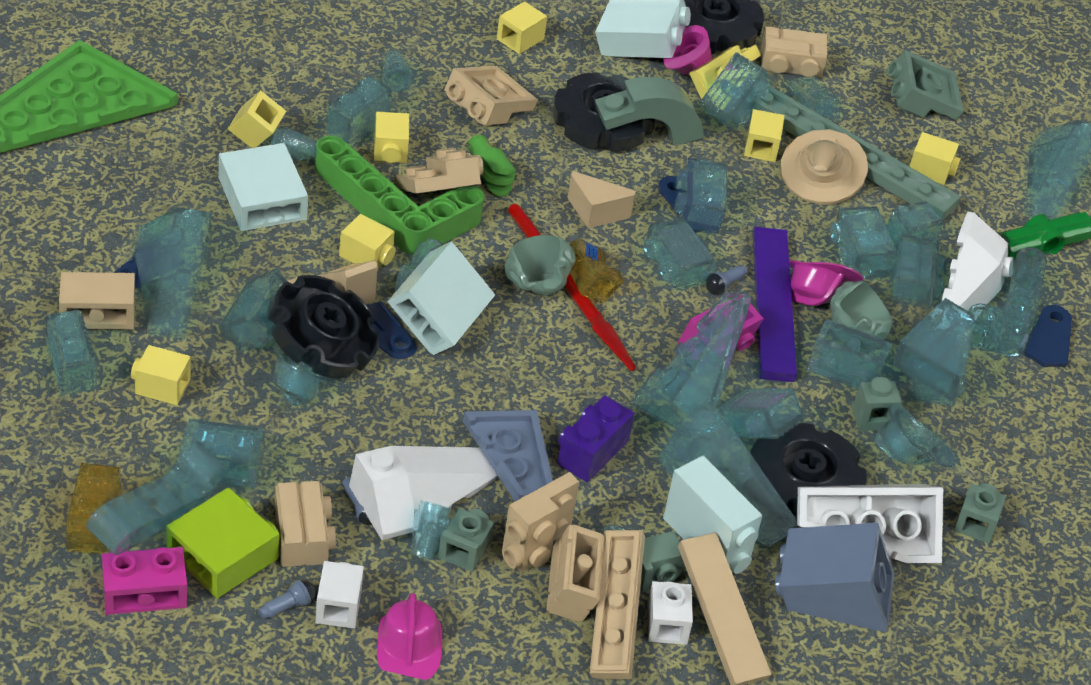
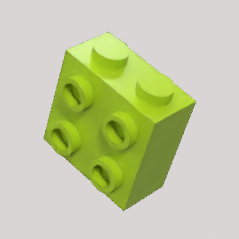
M229 487L166 526L167 548L183 547L185 569L217 599L276 561L279 556L280 534L275 525L268 520L265 521L253 510L252 505L247 499L240 498Z

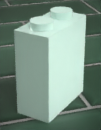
M610 0L595 31L601 55L672 58L677 45H680L682 42V33L685 26H688L690 23L691 14L689 7H686L684 0Z
M285 143L219 153L218 177L241 231L307 220L308 195Z
M451 241L429 252L387 302L425 348L435 355L454 346L495 294Z
M703 455L674 470L663 518L684 540L716 532L731 571L739 574L752 561L751 555L759 535L758 530L762 514Z

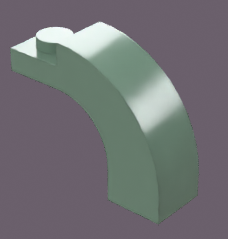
M639 77L625 80L626 90L595 100L597 111L606 130L640 119L653 118L663 121L673 145H682L704 138L702 122L688 94L682 87L670 80L658 77Z

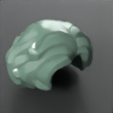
M538 235L525 238L517 242L510 249L504 264L507 278L521 290L533 291L542 296L550 295L566 285V278L576 262L573 248L561 237Z
M847 281L836 289L830 301V309L832 312V326L837 334L844 340L852 343H864L871 346L885 341L889 336L893 320L875 291L864 281Z

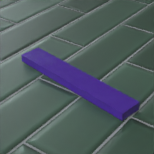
M754 227L752 240L756 310L764 318L757 329L760 379L795 382L797 368L787 230Z

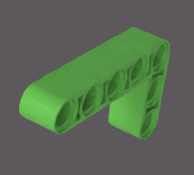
M325 136L316 143L315 171L362 215L394 230V244L407 254H423L469 231L481 222L484 193L476 186L457 187L418 207L343 139L336 136Z

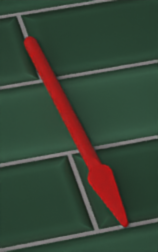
M514 203L509 206V214L527 238L541 235L520 205ZM569 273L566 278L567 283L564 286L565 290L591 323L593 331L630 371H634L636 366L614 328L604 320L600 312Z

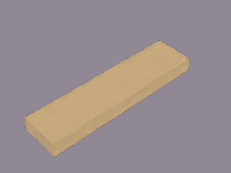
M643 530L604 531L605 540L600 601L596 606L590 675L592 678L632 679L645 535Z
M717 533L681 540L678 549L730 685H747L768 679L772 674Z

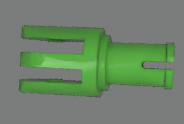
M475 135L469 140L468 143L470 145H468V149L473 155H480L482 158L483 174L480 177L496 196L503 197L508 195L512 190L511 184L515 179V167L501 149L491 147L484 135Z

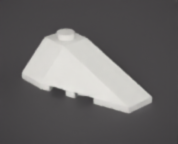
M967 212L960 229L957 245L961 247L957 260L952 259L949 288L944 289L936 320V348L942 350L997 295L1002 288L1005 277H1011L1013 270V257H1008V243L974 212Z
M388 446L356 454L349 487L360 505L364 507L367 517L381 540L418 531L426 525L428 519L438 513L443 515L451 509L453 503L463 497L469 498L499 477L480 448Z
M927 484L798 487V526L819 527L879 523L890 558L904 563H942L943 487Z

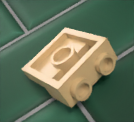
M498 66L453 68L444 89L450 100L460 107L466 108L472 118H475L477 122L485 126L508 123L512 113L533 111L538 101L537 98Z
M444 148L436 150V156L426 157L427 168L426 166L405 168L406 174L396 175L398 189L412 193L481 184L480 175L483 174V161L480 155L472 156L470 153H466V150Z
M570 472L509 505L502 556L510 568H517L521 573L532 566L535 568L543 566L551 557L553 541H557L559 537H562V533L572 524L579 481Z

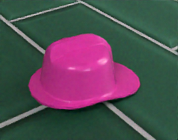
M698 25L685 27L682 33V42L680 45H677L673 57L663 58L665 67L688 75L689 72L711 59V47L707 31L704 27Z
M794 260L788 262L794 269L791 279L792 300L796 303L808 306L829 304L836 289L845 282L863 281V276L859 272L843 265Z
M410 593L407 600L395 603L387 611V614L381 618L378 627L377 658L380 668L384 671L427 680L437 672L442 658V627L435 611L430 605L417 600L415 593Z

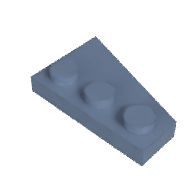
M537 410L464 412L463 423L514 502L553 481Z

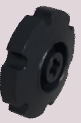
M684 0L691 14L688 26L698 25L705 28L709 36L711 54H715L716 51H725L736 45H739L741 50L749 48L755 44L757 36L761 35L764 13L757 1Z
M598 72L572 77L567 80L566 88H559L555 95L553 108L555 124L565 127L564 135L568 139L593 150H597L598 147H606L614 152L637 147L643 143L645 134H652L656 119H640L606 130L597 111L595 100L626 90L624 81L629 80V78L613 74L611 77H605Z
M316 275L298 276L293 284L288 281L284 282L269 303L267 318L276 325L271 332L274 340L291 360L297 364L300 362L307 363L315 374L330 378L350 377L355 369L359 371L364 370L379 348L380 334L371 326L375 321L373 313L353 291L339 289L334 280Z
M808 423L779 425L774 427L772 437L761 435L751 449L746 471L747 477L754 479L752 492L767 509L780 517H783L785 514H792L797 517L798 487L866 485L867 481L866 469L858 466L861 455L847 439L832 430L826 433L819 432L815 429V425Z

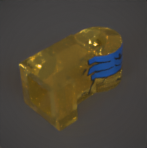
M576 239L570 243L576 260L570 270V274L581 295L596 302L604 303L622 285L625 279L620 271L606 265V255L602 248L582 239Z

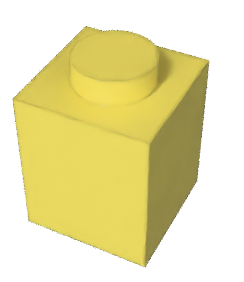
M524 1L499 16L497 40L520 54L544 40L547 16Z
M260 90L240 108L228 130L249 147L256 148L274 133L286 110Z
M753 109L744 156L776 162L785 115Z
M376 111L374 161L407 163L409 113Z
M922 132L914 150L910 167L933 181L945 185L948 175L955 177L961 160V158L955 157L959 144Z
M359 214L341 231L339 256L354 264L376 260L378 269L382 265H388L396 252L394 247L395 231Z
M148 345L142 358H136L132 366L131 379L135 380V394L178 405L190 382L191 356Z

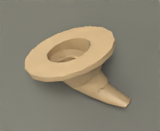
M830 129L813 130L798 136L786 147L781 159V176L788 189L800 198L818 205L837 204L852 198L863 187L868 174L867 156L860 144L847 134Z

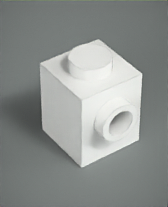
M324 561L317 596L315 623L355 628L362 591L364 566L352 565L346 562Z
M652 581L647 603L648 642L687 645L693 623L691 584Z

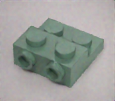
M904 50L897 59L890 63L887 75L893 78L894 83L891 89V96L897 99V105L903 111L914 113L923 118L931 109L938 115H946L955 120L962 115L964 110L956 72L907 50Z

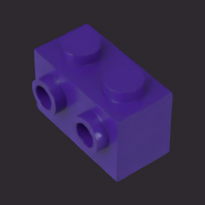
M606 395L594 406L592 404L588 405L580 419L573 426L568 425L561 433L558 443L561 445L558 465L588 483L628 443L635 413Z

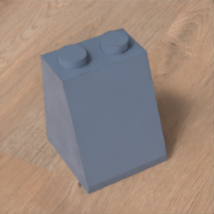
M879 523L788 528L786 544H782L780 548L782 570L781 573L776 574L775 578L777 595L783 597L787 610L888 632L895 573Z

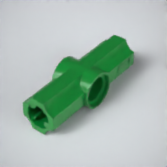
M1077 212L1054 219H1049L1045 214H1039L1031 218L1024 227L997 234L1008 243V257L1015 259L1034 253L1047 257L1045 254L1051 253L1055 255L1062 250L1064 245L1091 239V217L1086 212Z

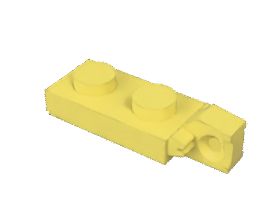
M756 44L742 50L739 45L726 49L689 72L701 99L707 100L750 74L748 63L760 57L761 54Z

